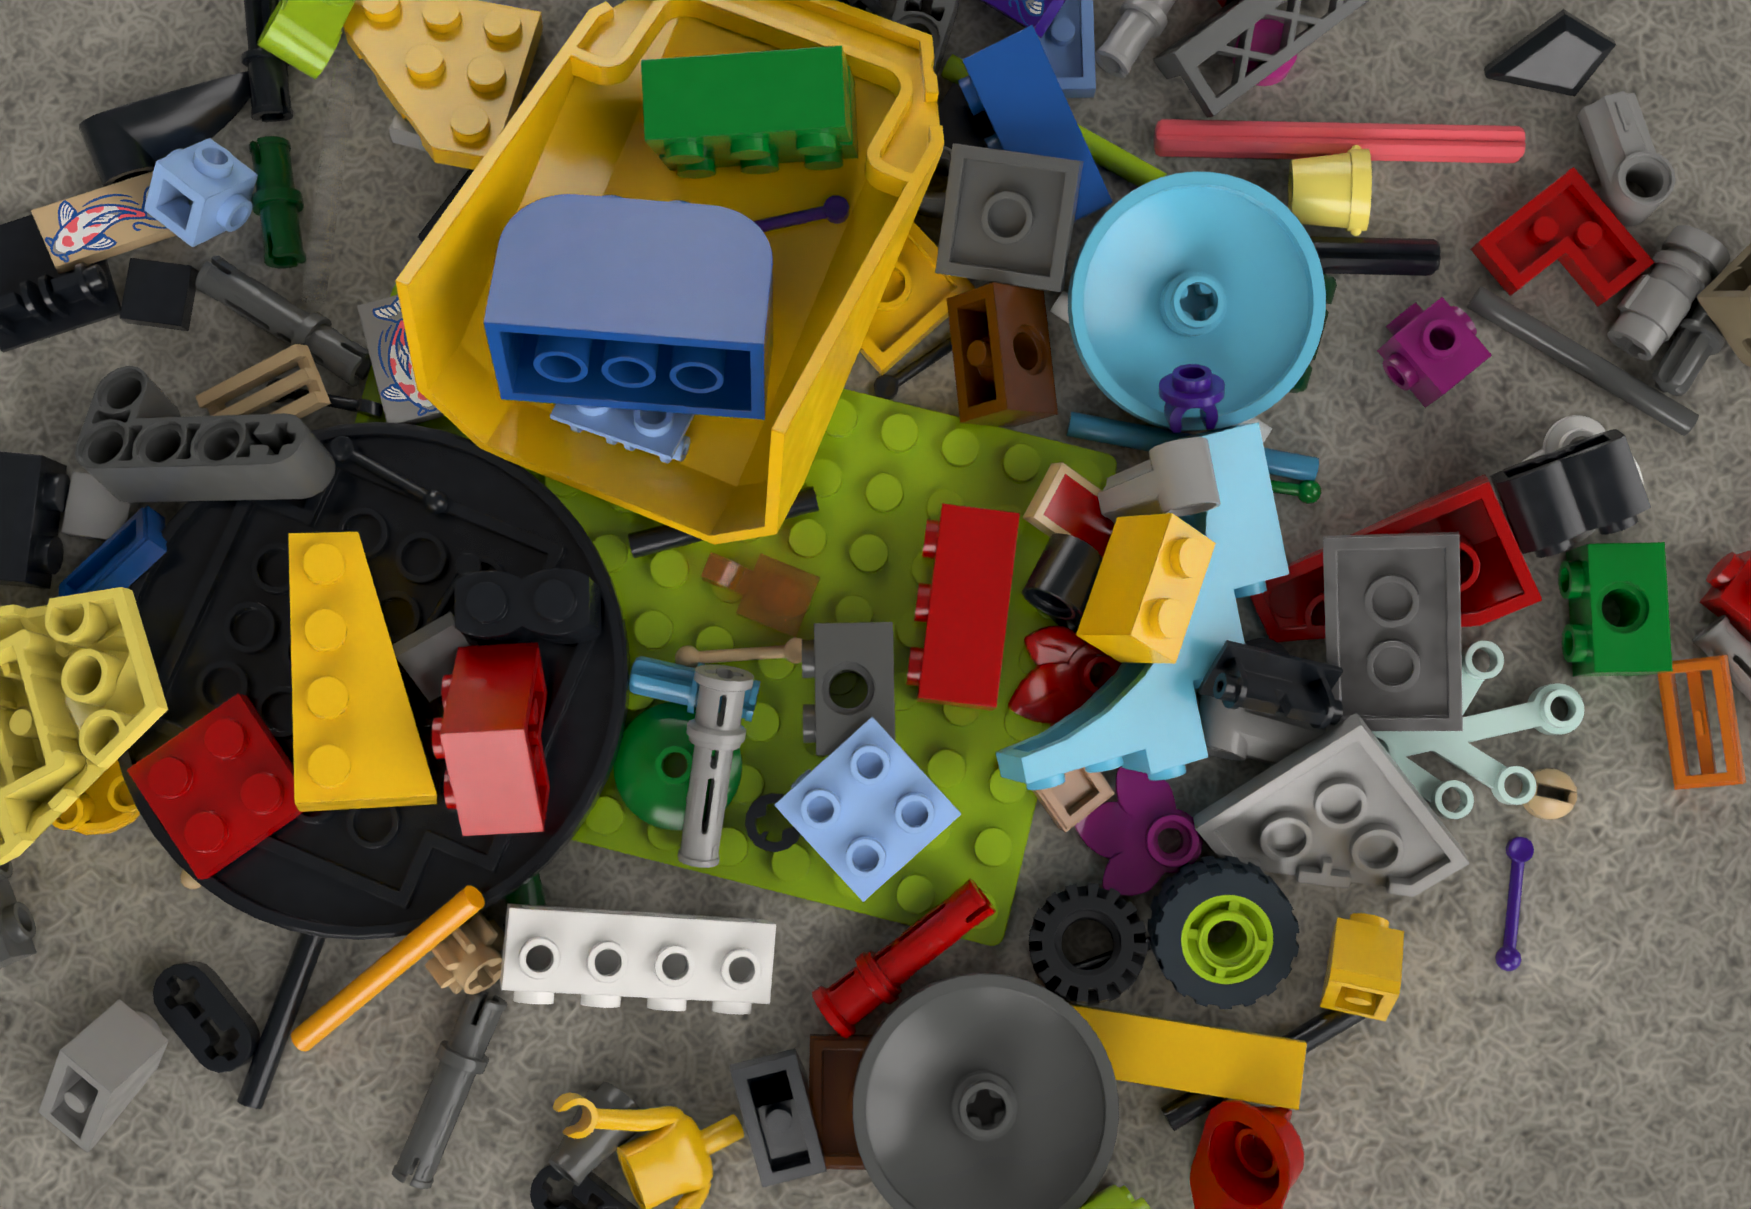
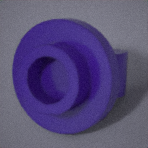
M1186 364L1176 367L1171 374L1164 376L1160 380L1159 397L1166 402L1164 415L1173 433L1181 432V418L1187 410L1192 408H1200V418L1206 430L1215 428L1218 422V411L1214 404L1220 402L1225 394V383L1222 378L1213 374L1206 366Z

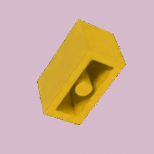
M1173 513L1117 517L1076 635L1120 663L1176 664L1216 543Z

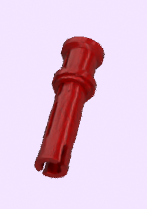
M970 878L954 894L924 915L889 945H886L877 953L872 950L868 953H861L855 958L856 966L828 988L821 985L812 992V997L817 1007L838 1034L845 1039L849 1038L856 1032L855 1024L883 1002L891 1005L899 999L898 994L902 992L901 985L956 943L968 931L993 915L996 910L980 887L978 888L976 883Z

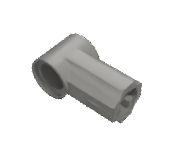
M1621 91L1606 95L1598 101L1583 107L1577 117L1602 185L1599 197L1622 225L1629 227L1644 222L1673 191L1676 179L1670 162L1655 151L1635 93ZM1626 181L1634 182L1642 187L1646 198L1638 197L1630 192Z
M1203 437L1173 440L1151 448L1149 450L1150 460L1108 477L1104 490L1098 493L1101 514L1109 518L1114 525L1117 517L1173 513L1177 517L1205 512L1221 504L1208 439Z
M1207 695L1201 696L1198 708L1208 755L1231 761H1245L1247 758L1273 766L1326 732L1325 728H1313L1308 722L1286 718L1285 714L1281 712H1276L1273 715L1242 707L1235 710L1229 709L1223 705L1222 700Z

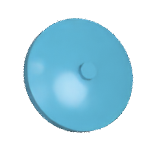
M1193 171L1161 177L1138 187L1115 203L1100 217L1081 245L1074 262L1068 290V317L1073 343L1091 379L1112 402L1124 411L1145 422L1167 429L1171 428L1164 415L1166 402L1159 397V382L1164 376L1171 374L1176 367L1186 364L1203 365L1208 367L1213 374L1223 379L1225 394L1220 402L1214 404L1218 411V422L1214 429L1242 423L1268 410L1280 401L1302 377L1318 347L1326 313V290L1321 262L1311 238L1298 218L1285 204L1258 185L1238 177L1215 172ZM1200 408L1189 409L1183 414L1181 418V431L1206 430L1200 418Z

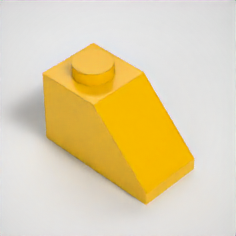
M1353 913L1350 914L1349 920L1337 917L1332 932L1320 1007L1386 1021L1400 994L1404 931L1389 928L1388 920L1371 914Z

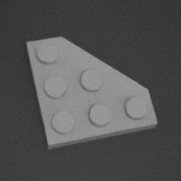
M1355 713L1193 816L1196 831L1219 858H1225V855L1238 857L1240 862L1246 864L1251 862L1265 872L1295 875L1297 882L1347 889H1349L1350 883L1386 887L1388 894L1415 897L1470 864L1463 848L1358 713Z

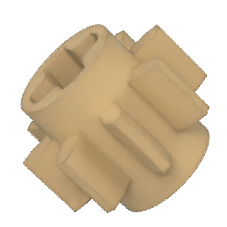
M477 913L431 950L435 957L430 959L424 966L441 989L449 986L454 994H458L461 990H464L467 994L483 992L495 984L501 977L502 954L499 951L503 949L505 933L494 919L487 921L482 913Z

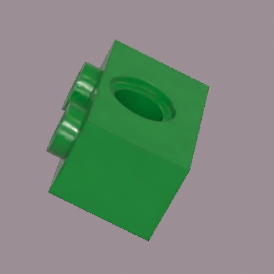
M1665 542L1585 544L1566 551V561H1563L1559 568L1558 585L1561 596L1564 599H1569L1570 624H1566L1562 632V652L1565 660L1572 662L1573 677L1639 676L1673 671ZM1606 595L1612 597L1620 607L1621 616L1616 626L1610 624L1602 613V601Z

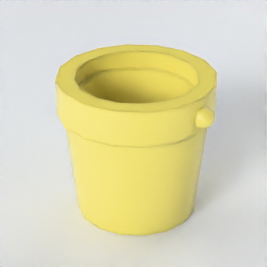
M1354 145L1347 153L1290 161L1288 209L1298 218L1301 224L1345 228V231L1351 232L1353 236H1359L1362 231H1367L1372 195V164L1369 149H1362L1359 145Z

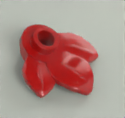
M1062 626L1040 628L1024 637L1028 654L1037 666L1020 682L1008 703V707L1012 712L1034 722L1049 723L1051 727L1080 708L1118 671L1121 663L1088 642H1084L1069 628ZM1101 663L1103 666L1102 677L1097 683L1092 684L1089 677L1090 671L1095 664Z

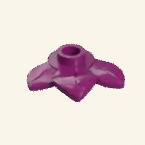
M1122 766L1117 769L1116 773L1117 801L1101 804L1074 826L1087 847L1098 855L1110 859L1105 867L1102 887L1106 890L1113 888L1120 892V895L1133 896L1150 891L1165 872L1177 873L1182 865L1188 862L1190 864L1195 863L1203 845V838L1195 829L1193 817L1182 810L1176 809L1172 789L1165 780H1149L1147 773L1125 769ZM1166 828L1175 829L1181 838L1179 848L1172 853L1164 852L1158 845V836Z

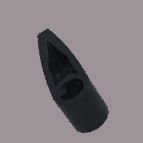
M248 71L132 102L95 114L79 124V130L103 187L154 171L156 161L166 157L172 151L180 148L185 149L205 139L214 137L237 115L250 99L251 90Z

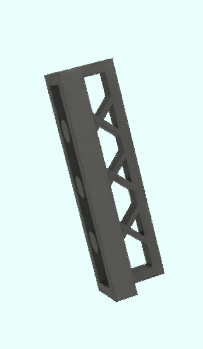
M1232 0L1153 58V61L1166 79L1181 76L1206 117H1213L1369 0H1330L1328 12L1321 18L1299 14L1302 0H1288L1286 11L1275 9L1286 0ZM1263 17L1284 22L1280 47L1271 55L1250 50L1255 23ZM1297 25L1307 26L1305 30L1295 36ZM1239 36L1237 48L1226 46L1229 42H1231L1233 39ZM1213 54L1235 58L1231 85L1215 96L1197 66ZM1248 61L1259 63L1246 73Z

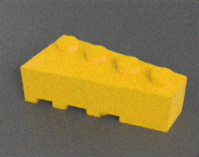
M288 533L295 805L300 812L437 804L436 790L359 533Z

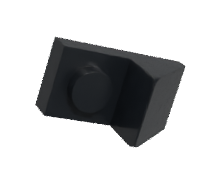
M796 1049L730 1064L731 1076L762 1188L827 1172L825 1155L810 1102L808 1077Z

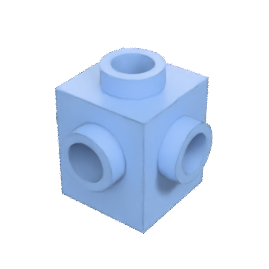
M208 138L185 149H176L166 157L156 161L144 210L193 248L225 231L233 232L247 221L253 208L250 200L258 174L235 158L227 149L217 144L211 138Z

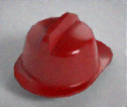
M1225 1100L1211 1109L1205 1121L1190 1172L1189 1180L1195 1209H1283L1290 1188L1297 1181L1303 1170L1305 1155L1300 1135L1290 1122L1292 1116L1291 1109L1277 1106L1270 1108L1262 1105H1250L1241 1100Z

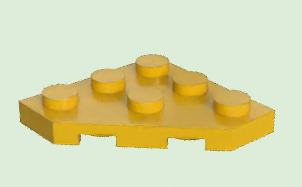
M356 0L343 28L349 46L360 60L364 59L376 76L379 87L403 119L407 118L420 136L422 146L433 161L439 164L475 170L518 109L541 38L543 21L540 11L479 0Z

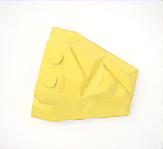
M118 587L49 598L48 605L31 608L15 604L0 606V866L19 857L168 710L133 590Z

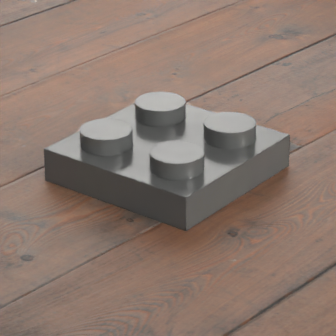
M953 143L935 273L1056 292L1064 291L1084 161Z

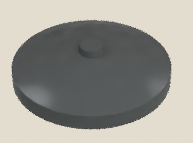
M973 972L943 978L922 987L900 1002L883 1019L867 1043L858 1065L852 1095V1116L855 1138L864 1167L874 1186L893 1209H1079L1098 1186L1112 1157L1119 1124V1097L1115 1075L1105 1048L1088 1022L1070 1004L1045 987L1024 978L995 972Z

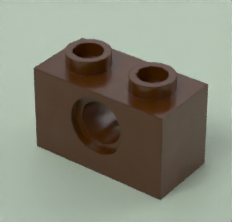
M992 282L947 298L960 423L1015 427L1058 415L1044 291Z

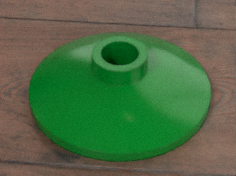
M666 702L647 709L627 726L623 732L621 746L614 762L613 770L616 786L621 798L637 817L658 828L683 830L686 797L694 752V744L689 741L686 731L689 720L695 719L696 708L694 714L687 713V705ZM740 748L733 751L725 809L735 797L742 777L743 762ZM672 753H681L685 756L688 763L686 772L679 778L668 776L664 770L665 759ZM711 778L708 780L706 799L702 821H704L706 818Z

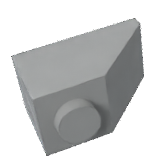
M117 1000L59 1051L38 1112L88 1153L157 1070L169 1039L162 1035L160 1027L149 1015L139 1011L135 1012L123 1001Z

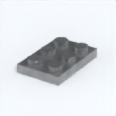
M1459 532L1323 536L1326 664L1342 667L1343 669L1342 675L1331 690L1334 698L1340 700L1343 705V714L1338 724L1358 713L1371 731H1463ZM1328 725V730L1332 729L1336 725Z

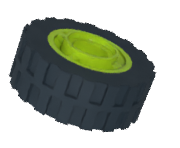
M1212 855L1201 857L1199 862L1193 864L1188 862L1179 867V872L1171 878L1168 876L1161 884L1162 889L1158 896L1154 895L1150 905L1152 910L1151 919H1148L1147 931L1151 937L1150 945L1166 979L1172 982L1176 991L1184 997L1186 995L1192 997L1196 1004L1208 1007V1004L1216 1005L1219 1009H1232V1006L1241 1004L1246 1007L1255 1004L1256 999L1263 995L1269 996L1277 990L1276 985L1282 978L1286 979L1292 970L1291 962L1293 957H1297L1299 944L1296 941V933H1300L1299 925L1292 913L1294 909L1275 881L1269 875H1265L1260 867L1251 862H1248V864L1240 862L1238 857L1225 855V858H1214ZM1228 920L1237 923L1236 931L1230 939L1219 943L1207 940L1211 928L1217 923Z

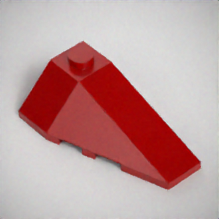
M1486 474L1423 500L1351 534L1459 532L1461 627L1481 626L1542 601V597ZM1323 548L1289 563L1288 575L1266 580L1267 591L1250 596L1269 639L1276 642L1325 638Z

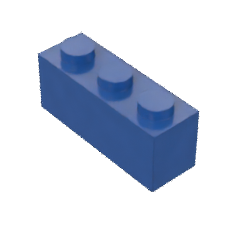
M1033 25L963 59L968 76L958 80V83L973 116L984 110L995 132V134L984 139L988 148L1084 161L1074 223L1113 203Z

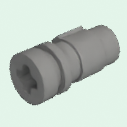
M1687 225L1675 227L1662 244L1661 250L1652 258L1655 262L1650 266L1652 271L1649 275H1640L1617 306L1620 310V316L1607 332V337L1613 344L1632 357L1645 361L1651 360L1661 345L1669 340L1687 315L1693 300L1723 271L1730 261V254L1727 248L1719 240L1698 228Z

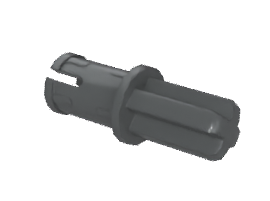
M1699 300L1688 318L1683 319L1674 331L1675 339L1652 374L1655 387L1663 393L1668 392L1674 396L1685 394L1708 357L1719 353L1724 346L1721 332L1705 312Z

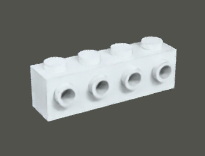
M507 903L500 985L502 990L514 991V1002L526 1004H553L554 993L581 994L580 1004L590 1007L617 1008L620 1007L621 996L647 998V1008L653 1010L685 1011L687 1000L713 1001V1012L738 1015L751 1014L752 1003L770 1004L776 924L765 919Z

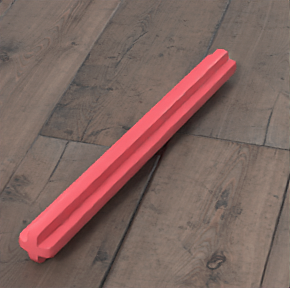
M1162 119L1158 121L1155 127L1154 150L1155 154L1160 157L1302 159L1347 153L1352 146L1359 145L1362 149H1369L1371 161L1516 163L1524 155L1526 138L1524 129L1519 126Z

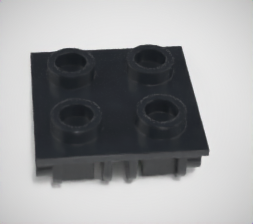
M33 215L0 225V350L3 353L120 315L121 305L107 259L89 265L81 262L75 265L74 270L58 274Z

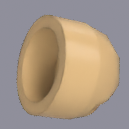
M1554 768L1538 769L1531 772L1534 774L1537 787L1533 798L1528 804H1523L1524 808L1531 815L1539 819L1553 820L1567 815L1577 801V787L1570 776ZM1538 784L1564 790V801L1536 796Z

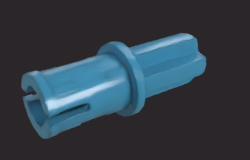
M645 656L635 659L629 677V690L632 693L687 705V713L694 714L697 707L700 684L694 680L696 668ZM698 662L697 667L705 665V663ZM754 680L752 689L745 691L742 718L745 721H752L761 681ZM722 696L720 697L718 713L721 710Z

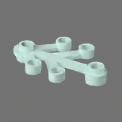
M1478 641L1467 645L1461 651L1462 716L1483 681L1495 677L1503 668V653L1493 642ZM1477 649L1484 650L1490 657V666L1486 672L1478 671L1472 663L1473 653ZM1555 683L1537 688L1529 696L1527 703L1463 717V731H1372V733L1424 800L1429 802L1431 809L1436 815L1444 819H1460L1468 815L1473 808L1474 796L1471 789L1461 781H1440L1408 759L1407 756L1431 751L1491 788L1494 797L1501 803L1522 805L1529 802L1535 795L1537 786L1533 774L1521 766L1506 767L1469 744V742L1535 728L1546 735L1567 734L1580 725L1584 716V703L1575 689L1565 684ZM1556 697L1562 698L1568 706V714L1562 721L1557 720L1550 710L1551 703ZM1512 773L1517 775L1522 781V791L1515 798L1509 796L1504 788L1505 779ZM1450 787L1459 793L1461 800L1459 807L1453 812L1446 810L1442 804V795Z

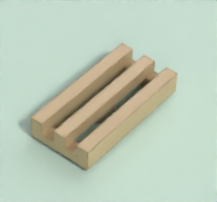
M294 344L195 396L199 407L207 408L210 416L249 415L305 385L308 388L309 394L270 414H292L301 419L331 404L308 345ZM299 366L300 370L226 408V402Z

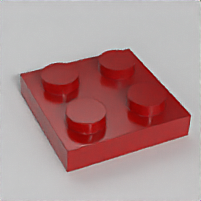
M237 693L127 769V772L198 879L210 878L303 813L298 810L294 801L293 764L249 698L243 694Z

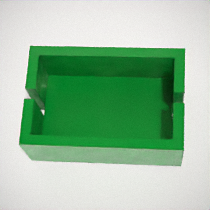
M842 46L641 60L645 142L657 155L659 154V158L670 171L677 170L679 177L707 178L716 174V167L740 166L741 172L747 174H769L779 170V163L804 162L805 168L811 170H831L842 167L843 159L858 158L855 81Z

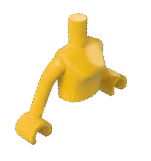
M571 1092L562 1094L553 1104V1110L556 1112L567 1111L573 1106L581 1105L582 1116L579 1122L566 1127L562 1131L563 1134L571 1138L580 1139L587 1137L594 1129L648 1131L643 1136L617 1147V1155L623 1173L641 1209H652L682 1194L683 1196L673 1209H700L708 1196L713 1177L710 1155L744 1138L743 1128L735 1114H731L700 1130L692 1117L684 1114L681 1109L675 1106L638 1110L596 1108L591 1101L577 1093Z

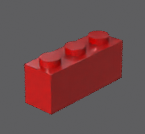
M942 503L939 521L927 519L922 558L934 559L931 584L919 583L914 621L926 623L923 648H910L906 685L918 687V702L989 711L997 708L1020 513Z

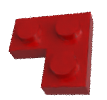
M1574 167L1470 249L1509 296H1512L1558 259L1597 307L1655 263Z

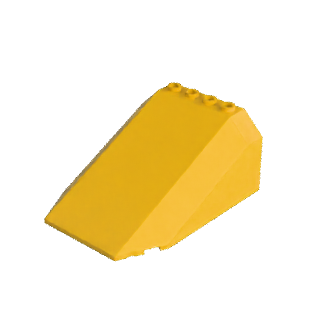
M626 0L614 7L605 1L589 9L395 280L417 390L479 448L516 465L716 545L776 535L804 484L943 152L944 134L943 125H940L937 101L939 91L937 75L933 69L935 56L932 35L837 0ZM828 46L843 47L848 66L855 81L858 158L843 159V166L840 168L811 170L805 168L804 162L779 163V170L769 174H747L741 172L740 166L716 167V174L711 177L683 178L677 175V170L670 171L659 158V154L657 155L645 142L641 60ZM561 194L617 195L630 199L668 202L682 200L693 204L726 207L747 216L752 221L820 207L833 195L844 197L850 209L848 218L840 224H834L827 219H821L764 232L770 243L773 256V347L765 420L695 414L685 433V436L690 437V446L685 459L682 462L672 459L668 464L661 462L660 457L637 448L634 451L626 450L622 443L618 442L616 445L606 442L605 437L585 430L580 433L572 431L570 425L550 419V414L556 405L555 403L501 399L483 322L499 239L509 220L518 211L532 202Z

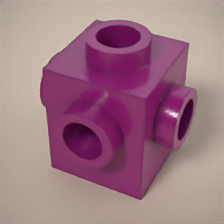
M1443 297L1425 311L1417 302L1403 311L1386 326L1393 336L1377 350L1384 359L1382 363L1383 368L1391 381L1402 390H1410L1425 408L1443 396L1492 356L1475 336L1477 330L1471 318L1459 307L1450 306Z

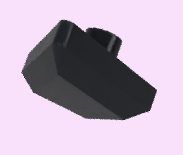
M1562 9L1485 66L1484 73L1488 79L1575 97L1613 50L1616 43L1609 36Z

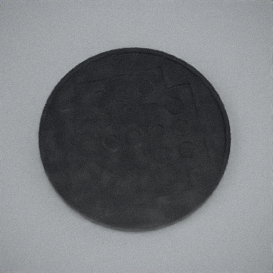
M384 422L342 424L311 430V432L328 452L329 445L334 438L338 436L349 437L356 443L358 451L428 491H443L449 501L447 510L438 515L430 514L425 510L423 502L353 462L343 464L335 459V474L330 484L313 497L276 500L188 501L161 532L166 540L167 552L129 587L130 590H133L168 710L118 758L133 801L154 837L173 860L195 881L227 904L258 920L308 935L352 940L394 938L411 933L469 885L477 888L484 897L485 905L478 912L497 904L536 876L552 862L575 836L594 808L608 781L621 746L628 714L630 693L629 642L623 610L613 580L599 551L572 513L554 493L531 473L519 465L479 448L470 439L443 430L412 424ZM288 533H359L392 645L423 627L457 574L455 570L457 558L465 553L476 555L483 564V571H502L523 579L541 570L554 568L570 569L587 575L601 588L600 635L591 640L575 644L554 643L538 636L523 642L538 643L547 689L541 740L550 791L544 832L462 835L457 809H448L445 803L444 775L447 769L445 758L436 759L432 746L433 720L444 715L442 695L429 702L409 674L401 671V677L436 790L437 804L303 812L210 878L198 879L127 772V769L237 693L246 695L294 766ZM454 601V603L452 604V606L450 607L449 611L447 612V613L451 612L454 617H455V601ZM469 637L475 646L488 645Z

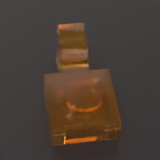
M711 552L701 575L702 581L743 596L736 615L793 638L797 636L820 579L818 576L761 553L752 571L734 561Z

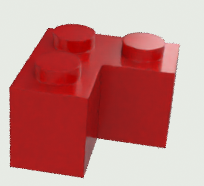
M538 643L458 647L453 673L445 674L442 679L441 694L444 715L443 717L434 718L432 724L434 755L436 759L445 758L447 765L444 775L446 807L448 809H457L463 836L544 832L550 783L541 740L547 689Z

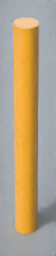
M466 886L291 1032V1040L295 1047L305 1052L312 1049L476 914L485 905L481 892L473 886Z

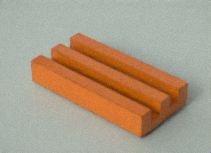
M1719 655L1672 661L1673 671L1659 673L1658 681L1674 790L1746 783L1728 656ZM1712 669L1727 772L1717 773L1702 670ZM1686 672L1701 774L1690 775L1675 673Z

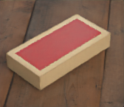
M1063 462L1050 465L1023 516V519L1049 537L1052 534L1062 533L1085 541L1099 552L1102 559L1114 528V523L1101 514L1098 493L1102 490Z

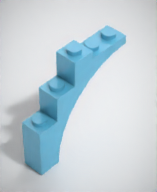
M1259 422L1234 425L1172 439V441L1192 437L1208 439L1221 503L1214 509L1179 517L1216 544L1176 664L1121 663L1117 672L1080 708L1041 734L996 751L1001 777L1024 783L1028 790H1042L1063 784L1066 781L1064 775L1066 772L1085 767L1086 772L1096 773L1122 766L1125 769L1147 773L1149 780L1157 781L1181 776L1187 772L1185 764L1208 758L1194 689L1199 688L1226 640L1245 644L1236 598L1263 593L1267 591L1266 580L1289 574Z

